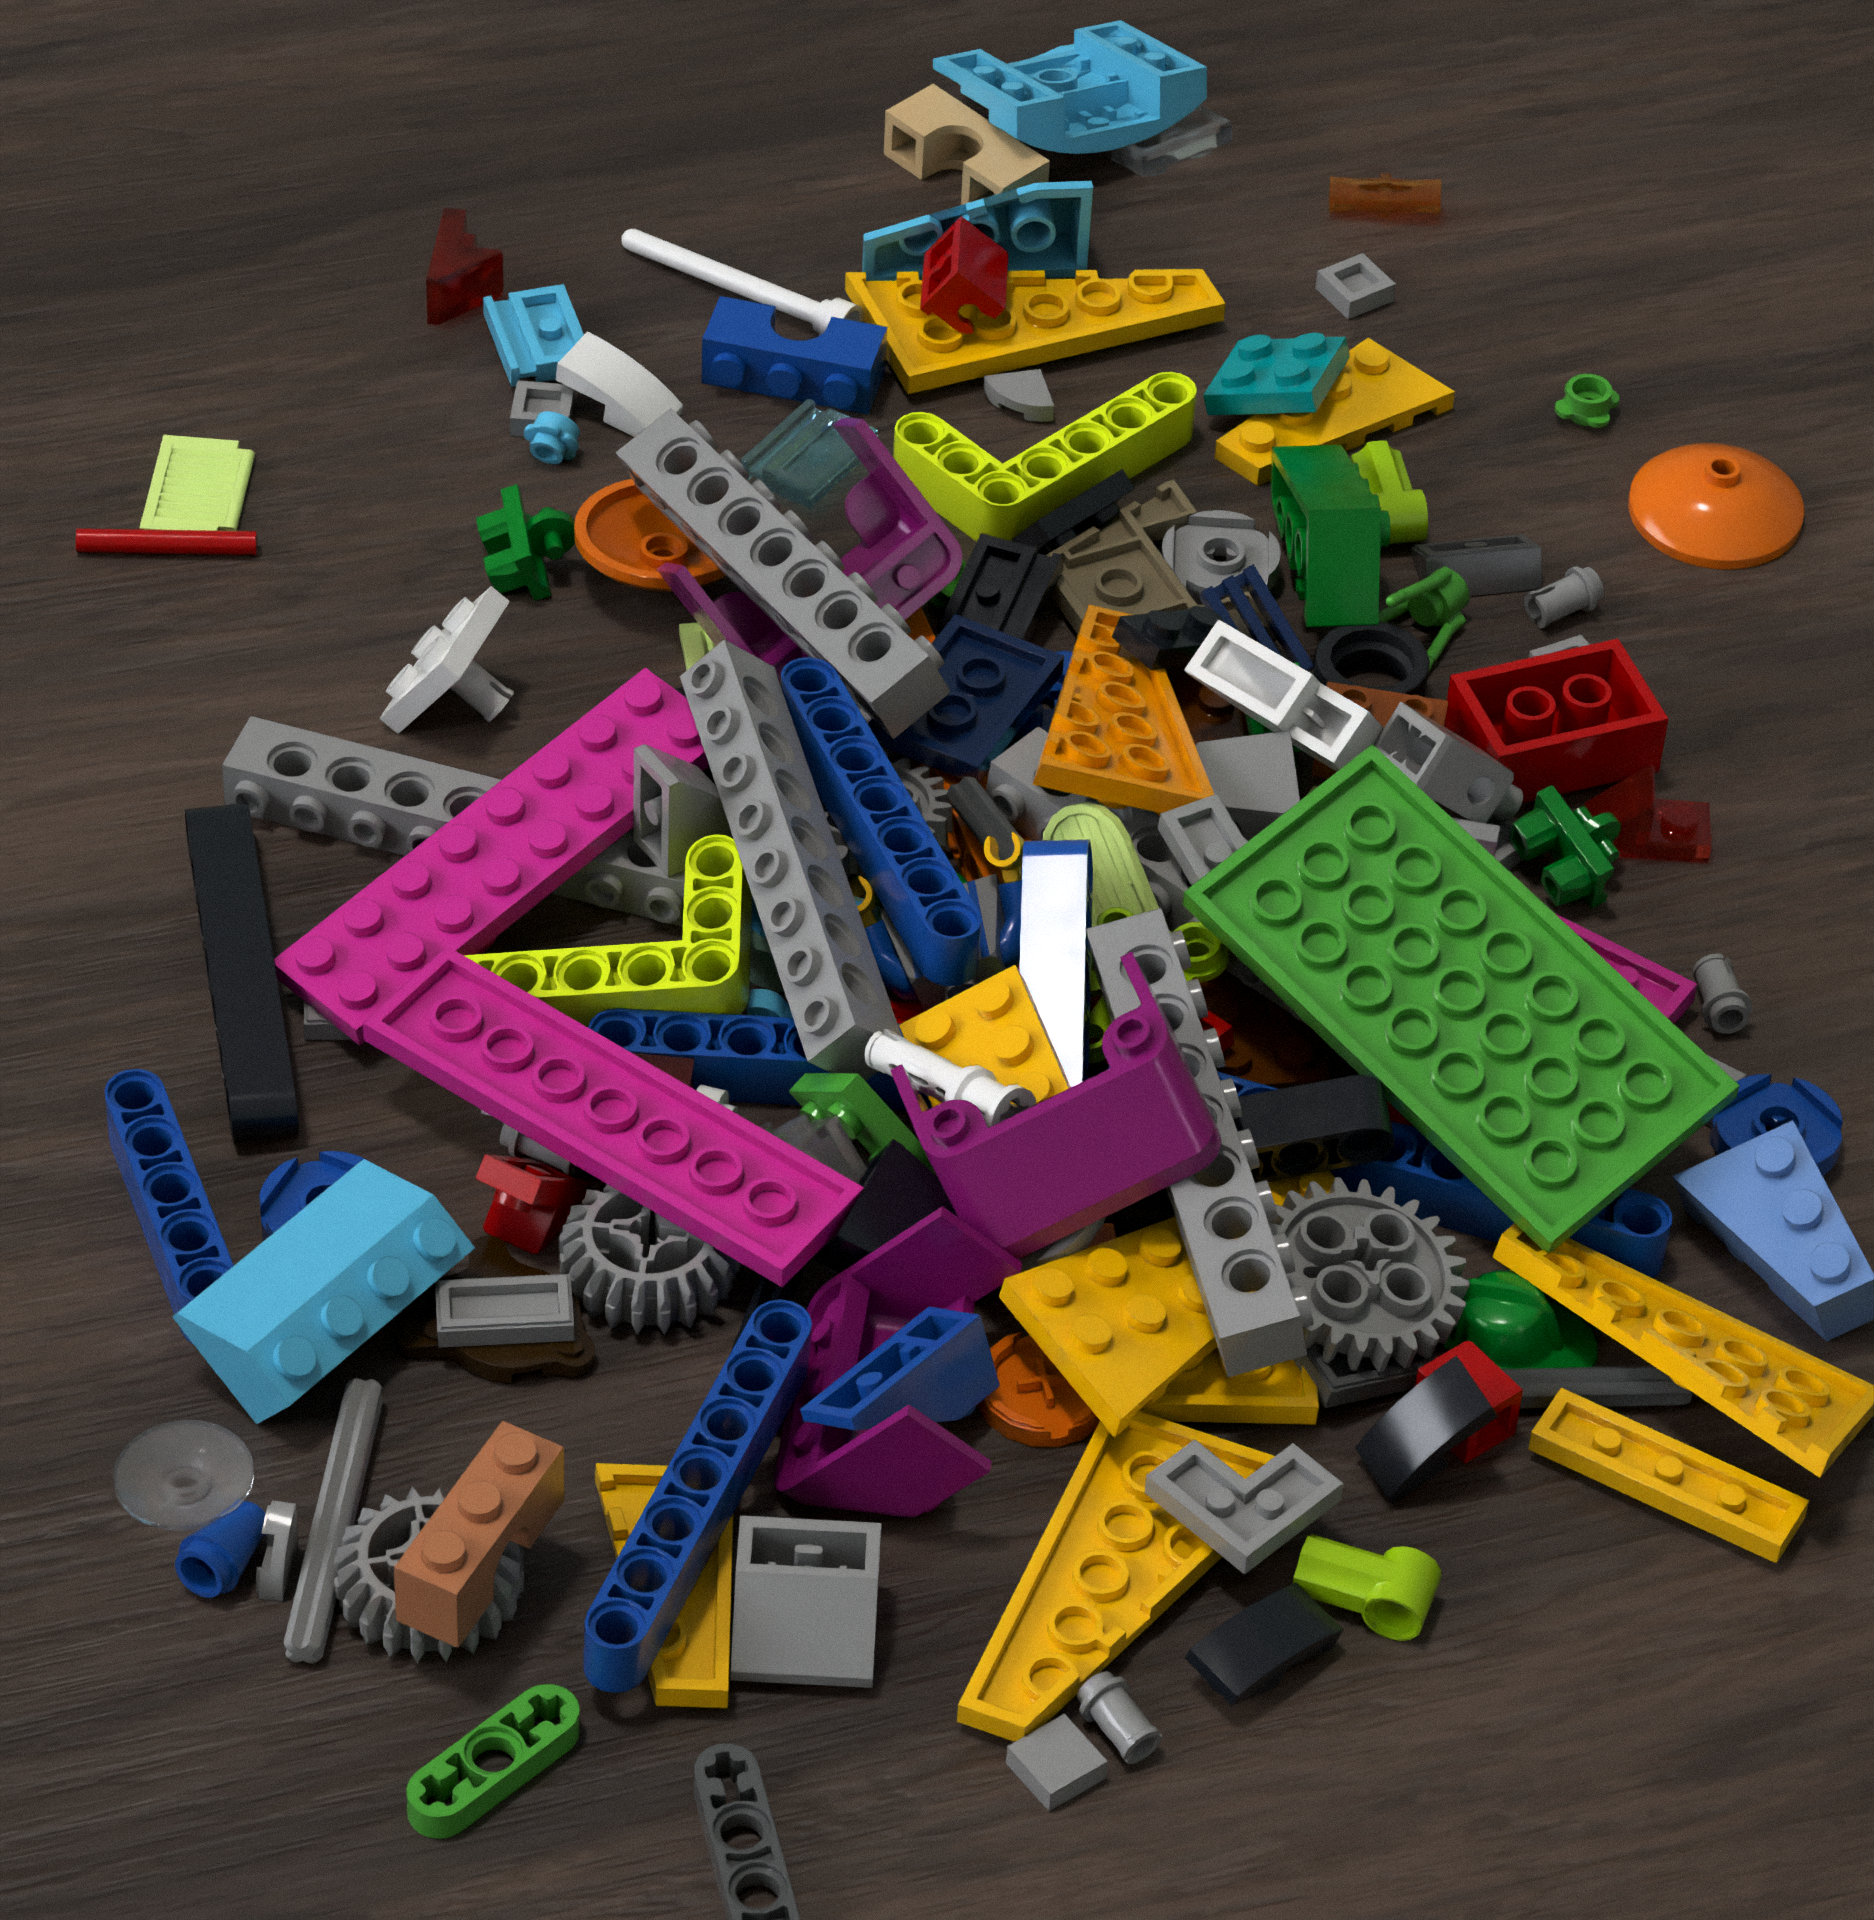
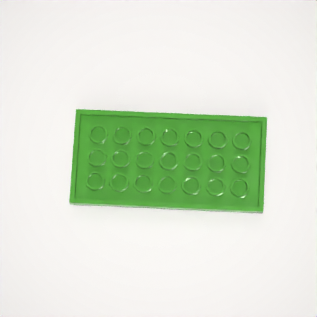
M1373 744L1184 891L1183 906L1360 1075L1372 1076L1381 1081L1387 1101L1542 1250L1554 1251L1737 1097L1740 1085Z

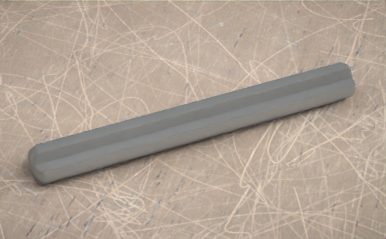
M354 1378L345 1386L283 1642L286 1648V1657L295 1663L304 1661L314 1664L324 1654L336 1603L334 1579L337 1577V1572L334 1569V1557L337 1555V1548L342 1547V1537L345 1534L346 1526H352L355 1522L383 1404L382 1387L374 1379L364 1381Z

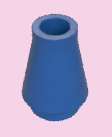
M242 1501L227 1514L183 1539L179 1546V1555L175 1560L176 1573L181 1582L190 1591L205 1598H212L220 1593L232 1591L240 1580L260 1541L267 1535L262 1534L266 1515L264 1510L252 1502Z

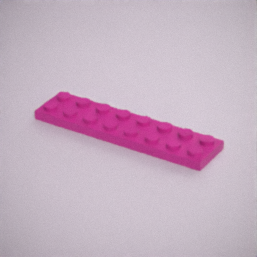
M647 668L642 669L274 959L277 979L359 1046L365 1042L363 1022L446 946L462 955H474L633 828L634 748L646 744L692 763L702 771L709 767L687 698Z
M448 946L363 1022L364 1041L780 1287H783L837 1233L848 1212L864 1189V1187Z

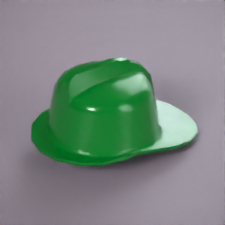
M1496 1270L1482 1274L1478 1278L1468 1279L1469 1287L1462 1298L1466 1305L1447 1343L1442 1344L1445 1351L1451 1350L1464 1341H1471L1501 1369L1593 1367L1597 1360V1341L1590 1326L1576 1313L1556 1303L1547 1301L1543 1291L1513 1271Z

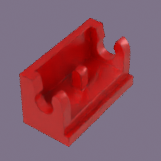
M961 216L924 253L920 310L928 316L933 312L952 328L964 334H972L974 332L972 321L959 313L960 307L965 304H973L980 309L981 313L996 319L1006 309L1008 252Z

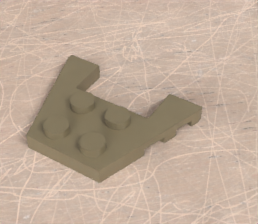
M1175 480L1167 481L1158 486L1155 497L1143 505L1134 501L1122 508L1119 513V519L1102 530L1093 526L1046 555L1052 557L1053 552L1062 555L1064 569L1051 597L1077 634L1089 604L1133 615L1147 614L1153 610L1165 612L1190 609L1192 606L1204 607V605L1196 604L1153 544L1155 541L1162 540L1166 532L1174 524L1175 533L1179 528L1188 525L1190 515L1198 513ZM1249 591L1244 592L1273 642L1277 641ZM1230 598L1222 599V603L1238 630L1253 639Z

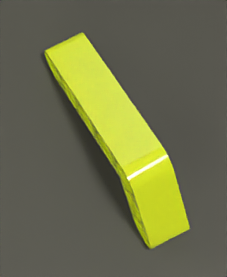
M1161 372L1155 374L1005 463H1001L940 417L926 412H912L902 416L896 422L893 458L934 511L974 541H978L981 533L1012 541L1014 537L1040 518L1119 470L1123 469L1130 479L1188 444L1193 435L1197 389L1195 383L1181 373Z
M709 835L694 842L688 850L685 859L682 940L463 956L586 1027L589 1026L591 1019L598 1013L616 1008L741 1015L747 1007L749 1000L752 893L734 839L726 835Z

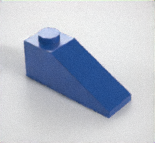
M927 1307L800 1409L803 1421L850 1430L871 1429L907 1405H911L934 1422L954 1421L970 1415L974 1412L978 1403L1000 1386L981 1316L979 1314Z

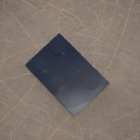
M955 614L932 642V645L945 662L938 671L951 692L894 739L873 719L870 720L868 725L882 748L962 779L969 776L976 778L980 782L989 771L990 762L1002 754L1062 676L1064 656Z

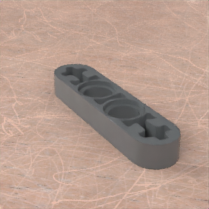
M719 1743L706 1748L699 1754L694 1764V1798L726 1920H801L757 1760L745 1747L733 1743ZM721 1773H729L732 1782H736V1801L726 1804L723 1782L720 1778H716V1775ZM747 1827L755 1830L762 1839L754 1847L736 1849L727 1845L723 1841L722 1836L732 1828ZM764 1886L771 1889L778 1898L768 1907L753 1909L741 1903L737 1896L747 1887Z

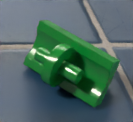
M517 484L501 489L504 508L476 518L478 532L489 556L483 557L487 576L494 589L500 594L527 585L535 601L551 596L544 556L552 560L559 559L575 545V520L569 514L560 510H554L551 507H545L538 514L531 516L525 513L521 490Z
M1553 785L1538 791L1533 811L1528 812L1512 823L1509 836L1510 844L1520 858L1526 861L1547 851L1553 856L1556 862L1543 868L1541 882L1544 891L1555 906L1583 898L1590 909L1607 901L1608 895L1603 887L1613 875L1614 868L1611 863L1620 855V852L1612 842L1621 831V823L1610 812L1593 817L1585 806L1579 807L1572 812Z

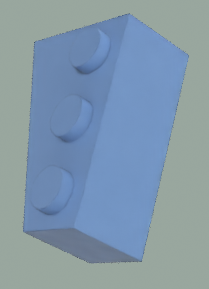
M1793 1120L1672 1176L1685 1212L1699 1225L1701 1223L1704 1224L1726 1245L1727 1250L1741 1263L1744 1261L1766 1281L1769 1289L1826 1342L1874 1320V1273Z

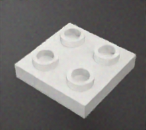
M492 586L473 603L466 597L461 599L443 621L442 626L444 629L441 631L433 625L414 646L411 653L418 660L414 666L407 664L386 689V692L393 698L379 719L399 734L450 688L483 715L486 721H492L509 702V698L512 697L514 691L506 688L476 663L473 658L510 601Z

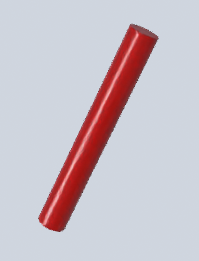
M77 528L75 544L76 552L257 555V531Z

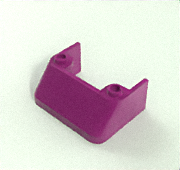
M841 418L833 425L869 472L851 488L845 500L846 519L862 541L840 558L845 566L842 572L847 577L854 571L857 572L877 596L878 601L875 604L880 609L889 603L906 620L955 579L962 565V550L957 539L865 420ZM665 562L657 569V572L716 645L725 639L774 666L779 683L781 682V672L786 664L798 658L809 657L744 592H728L712 601L684 565Z
M1133 952L1121 956L1120 959L1140 1000L1141 1006L1119 1016L1109 1025L1104 1033L1102 1049L1110 1069L1004 1121L988 1127L978 1107L965 1100H950L929 1109L904 1066L901 1064L890 1070L918 1139L957 1216L1017 1259L1031 1254L1203 1170L1214 1161L1220 1151L1221 1134L1168 1018Z
M942 1206L827 1281L816 1292L806 1309L812 1321L809 1369L802 1387L785 1416L774 1474L776 1489L802 1505L913 1518L923 1512H931L943 1500L989 1473L992 1464L990 1459L911 1405H907L871 1429L850 1430L803 1421L800 1409L927 1307L974 1313L975 1302L1001 1286L1005 1278L1021 1273L1022 1262Z

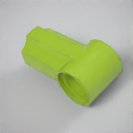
M1387 441L1367 442L1363 449L1351 455V461L1358 463L1361 477L1368 479L1371 493L1378 495L1381 511L1387 510L1389 513L1390 544L1425 542L1428 534V510L1425 495L1421 489H1412L1401 452L1390 447Z
M1311 1534V1536H1307L1300 1552L1293 1584L1297 1583L1312 1599L1361 1613L1367 1626L1375 1633L1388 1639L1405 1641L1419 1635L1441 1581L1442 1573L1441 1568L1432 1557L1416 1548L1405 1546L1393 1547L1386 1551L1383 1556Z

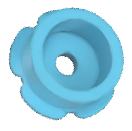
M545 411L537 415L534 424H528L525 427L524 438L530 441V452L538 460L547 464H559L563 459L572 460L575 458L576 451L579 449L577 440L580 436V429L570 418L560 413Z

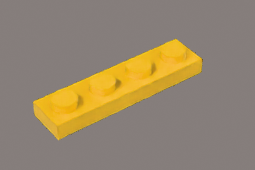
M1560 1388L1531 1431L1528 1450L1776 1564L1806 1517L1809 1504L1808 1499L1564 1388Z

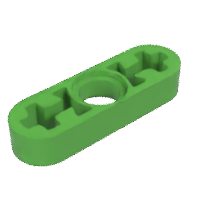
M541 1684L531 1687L419 1769L410 1778L406 1789L407 1816L411 1826L418 1833L429 1838L443 1839L455 1836L567 1753L576 1744L580 1733V1710L576 1697L568 1689L559 1685ZM540 1716L546 1720L535 1726L534 1718ZM558 1716L560 1724L555 1726L550 1720ZM528 1738H529V1747H527V1746H526V1743H525V1740L528 1739ZM488 1750L504 1751L514 1759L508 1768L497 1772L482 1770L474 1763L475 1758L479 1754ZM458 1774H460L461 1777H462V1779H463V1781L460 1782L459 1784H458ZM452 1795V1805L447 1807L444 1803L440 1802ZM431 1796L438 1800L430 1806L427 1805V1798Z

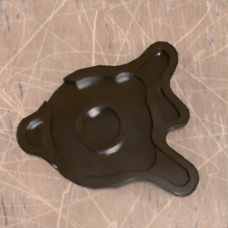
M488 1235L479 1237L472 1242L475 1249L469 1253V1264L465 1270L439 1280L551 1274L518 1262L510 1255L505 1243L499 1237ZM434 1283V1284H433V1288H432V1291H433V1303L436 1305V1299H435V1283ZM573 1292L574 1341L438 1348L436 1314L403 1321L396 1328L395 1332L396 1349L405 1358H445L460 1363L470 1372L499 1383L513 1384V1374L528 1373L540 1369L542 1379L555 1376L579 1378L587 1374L595 1362V1345L583 1328L580 1305Z

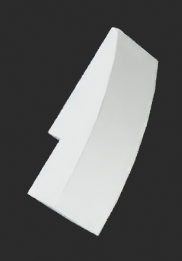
M1219 619L1184 669L1195 680L1271 731H1290L1293 745L1335 771H1339L1370 745H1374L1384 729L1368 710L1321 684L1313 674Z

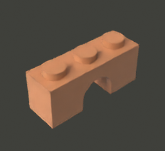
M503 1420L394 1566L396 1621L459 1648L494 1599L495 1573L508 1542L512 1541L530 1549L564 1502L563 1446Z

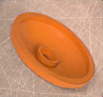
M1719 443L1684 445L1663 452L1650 459L1634 476L1628 498L1631 520L1646 541L1676 560L1709 569H1745L1762 565L1778 558L1796 542L1804 519V503L1801 493L1784 471L1770 460L1755 452Z
M632 479L611 484L595 492L581 505L576 514L574 539L578 551L591 566L618 583L649 591L673 592L657 572V569L665 562L684 565L701 587L726 577L637 488Z

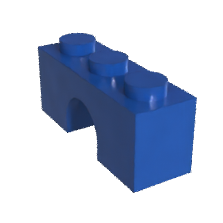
M723 296L719 297L702 338L701 383L864 414L870 413L886 370L887 327L831 317L827 329L820 336L804 341L790 340L775 332L776 306Z

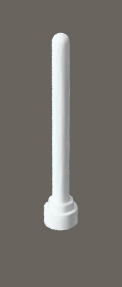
M628 229L622 235L621 241L625 249L761 304L776 306V310L813 324V329L819 332V336L827 329L831 317L858 322L863 320L861 306L837 297L832 301L825 299L822 302H818L640 230Z

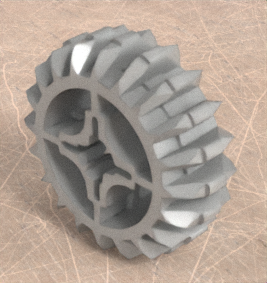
M608 1184L604 1187L603 1192L587 1189L582 1205L571 1206L570 1214L567 1217V1224L563 1225V1232L560 1233L559 1252L561 1253L560 1273L571 1274L572 1292L578 1302H583L588 1318L605 1314L610 1329L615 1328L622 1322H629L632 1324L637 1335L644 1325H657L665 1335L670 1322L678 1321L691 1329L696 1313L713 1316L718 1300L728 1299L729 1291L733 1287V1280L736 1279V1272L739 1271L740 1262Z
M440 1485L433 1496L421 1497L412 1486L407 1495V1500L400 1502L385 1494L380 1504V1511L362 1507L361 1515L358 1518V1525L346 1526L345 1534L342 1537V1547L337 1548V1555L334 1557V1569L337 1572V1577L334 1579L335 1597L339 1600V1606L343 1607V1616L347 1620L348 1627H360V1634L363 1636L366 1645L383 1640V1647L386 1649L389 1658L402 1648L411 1649V1654L417 1663L425 1651H438L445 1662H447L454 1647L396 1621L394 1566L447 1496L442 1485ZM509 1541L506 1545L495 1573L494 1599L460 1645L472 1654H474L479 1644V1636L497 1640L499 1630L502 1628V1622L513 1621L514 1613L517 1610V1600L521 1599V1592L524 1591V1571L522 1570L524 1568L523 1550L519 1544Z

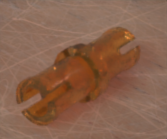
M1380 173V178L1330 176L1329 212H1378V217L1390 218V212L1434 213V215H1440L1441 179L1439 178L1435 180L1391 178V173Z

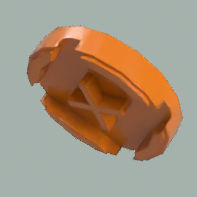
M1021 1332L1005 1336L992 1346L990 1351L1000 1386L977 1404L988 1425L1007 1439L1031 1447H1061L1083 1440L1097 1428L1100 1422L1098 1417L1031 1336L1020 1338Z

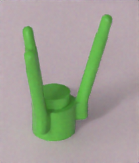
M1443 566L1425 579L1389 595L1386 598L1388 607L1379 612V622L1387 623L1409 611L1413 619L1423 626H1441V630L1427 651L1430 659V671L1452 635L1466 624V619L1460 611L1468 605L1470 599L1469 589L1464 579L1458 573Z

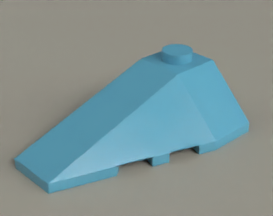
M1092 181L1033 183L863 234L862 272H866V281H896L897 272L918 271L919 280H922L924 253L962 216L1008 252V271L1045 270V278L1075 277L1076 270H1087L1093 197Z

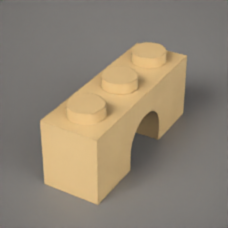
M935 84L929 85L885 110L884 155L921 180L941 170H962L961 205L1033 183L1049 182L1050 161L1015 137L992 125L988 119Z

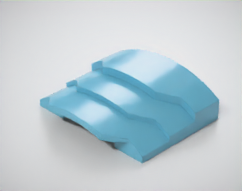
M1121 20L1074 29V44L1059 46L1038 56L1006 64L982 49L933 58L934 70L960 84L963 95L989 109V123L1026 144L1059 153H1098L1130 146L1168 129L1194 111L1207 99V67Z

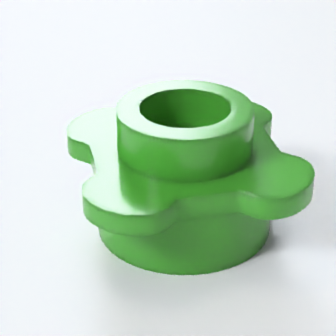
M1579 374L1572 377L1565 384V397L1563 400L1555 403V413L1563 419H1571L1574 423L1582 426L1602 428L1609 424V412L1611 408L1619 405L1620 397L1605 378L1595 374Z

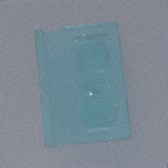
M807 399L740 459L742 466L749 475V478L746 480L748 481L754 476L762 480L770 491L811 509L861 463L833 426L841 418L851 417L831 408L826 412H822L815 408V401ZM869 426L877 436V429Z

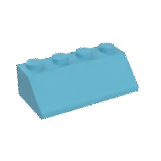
M363 1159L180 1309L172 1318L253 1421L258 1424L293 1404L475 1249V1247L434 1194Z

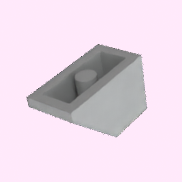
M643 744L634 748L633 840L669 878L685 870L687 852L694 842L714 834L726 835L732 838V833L717 787L705 773L692 763Z

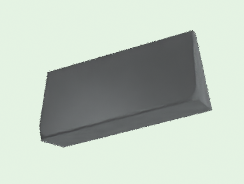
M1523 534L1415 544L1414 547H1411V557L1420 581L1428 577L1435 570L1446 566L1464 579L1470 596L1537 590L1542 585L1541 547Z

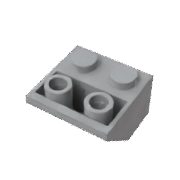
M740 1515L735 1577L731 1681L873 1688L881 1523Z

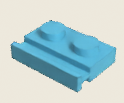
M564 284L508 293V300L496 302L493 301L492 296L483 297V315L511 387L516 386L517 380L533 376L536 382L556 380L558 362L584 335Z

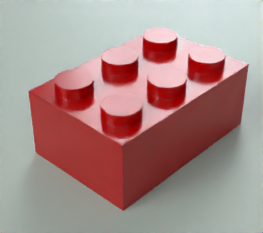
M1618 638L1450 675L1445 728L1482 749L1514 772V780L1511 784L1523 791L1522 803L1535 800L1538 791L1551 785L1555 787L1559 794H1564L1660 771L1669 718Z

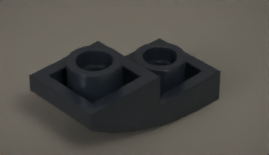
M1456 1355L1431 1373L1391 1407L1365 1434L1355 1449L1387 1498L1394 1504L1449 1466L1443 1457L1445 1453L1499 1416Z
M1294 1583L1264 1597L1225 1621L1192 1646L1185 1659L1207 1680V1683L1215 1692L1222 1695L1234 1706L1277 1688L1288 1667L1333 1649L1343 1628L1297 1583Z

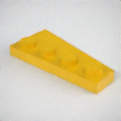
M1367 338L1349 350V360L1316 412L1254 414L1216 440L1214 458L1259 486L1271 481L1272 447L1342 445L1344 450L1348 451L1365 444L1367 434L1388 427L1392 432H1396L1413 425L1415 415L1431 410L1435 415H1439L1453 409L1455 391L1372 339Z
M595 1463V1483L616 1559L668 1466ZM733 1515L647 1673L656 1706L728 1708Z

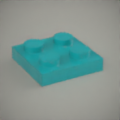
M1307 333L1296 338L1271 339L1267 335H1252L1238 340L1203 394L1207 415L1316 412L1350 358L1346 336L1325 337L1321 333Z

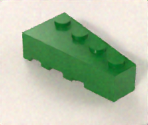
M1342 445L1272 447L1271 506L1281 540L1286 541L1290 570L1296 569L1298 576H1304L1303 579H1296V592L1299 601L1305 600L1304 619L1306 626L1379 625L1380 547H1388L1390 544V517L1388 511H1381L1378 495L1371 493L1368 479L1361 477L1358 463L1351 461Z

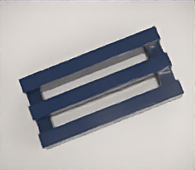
M1254 564L1243 569L1241 574L1235 577L1232 575L1224 579L1220 585L1214 588L1210 586L1201 592L1199 598L1204 607L1218 613L1224 623L1238 630L1221 601L1229 597L1253 640L1280 655L1242 591L1246 587L1288 659L1292 663L1299 662L1301 668L1309 673L1312 672L1314 668L1312 661Z

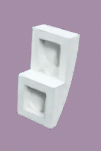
M588 331L557 364L556 381L605 404L603 422L633 437L637 436L670 408L679 416L682 414L683 404L659 379L623 351Z

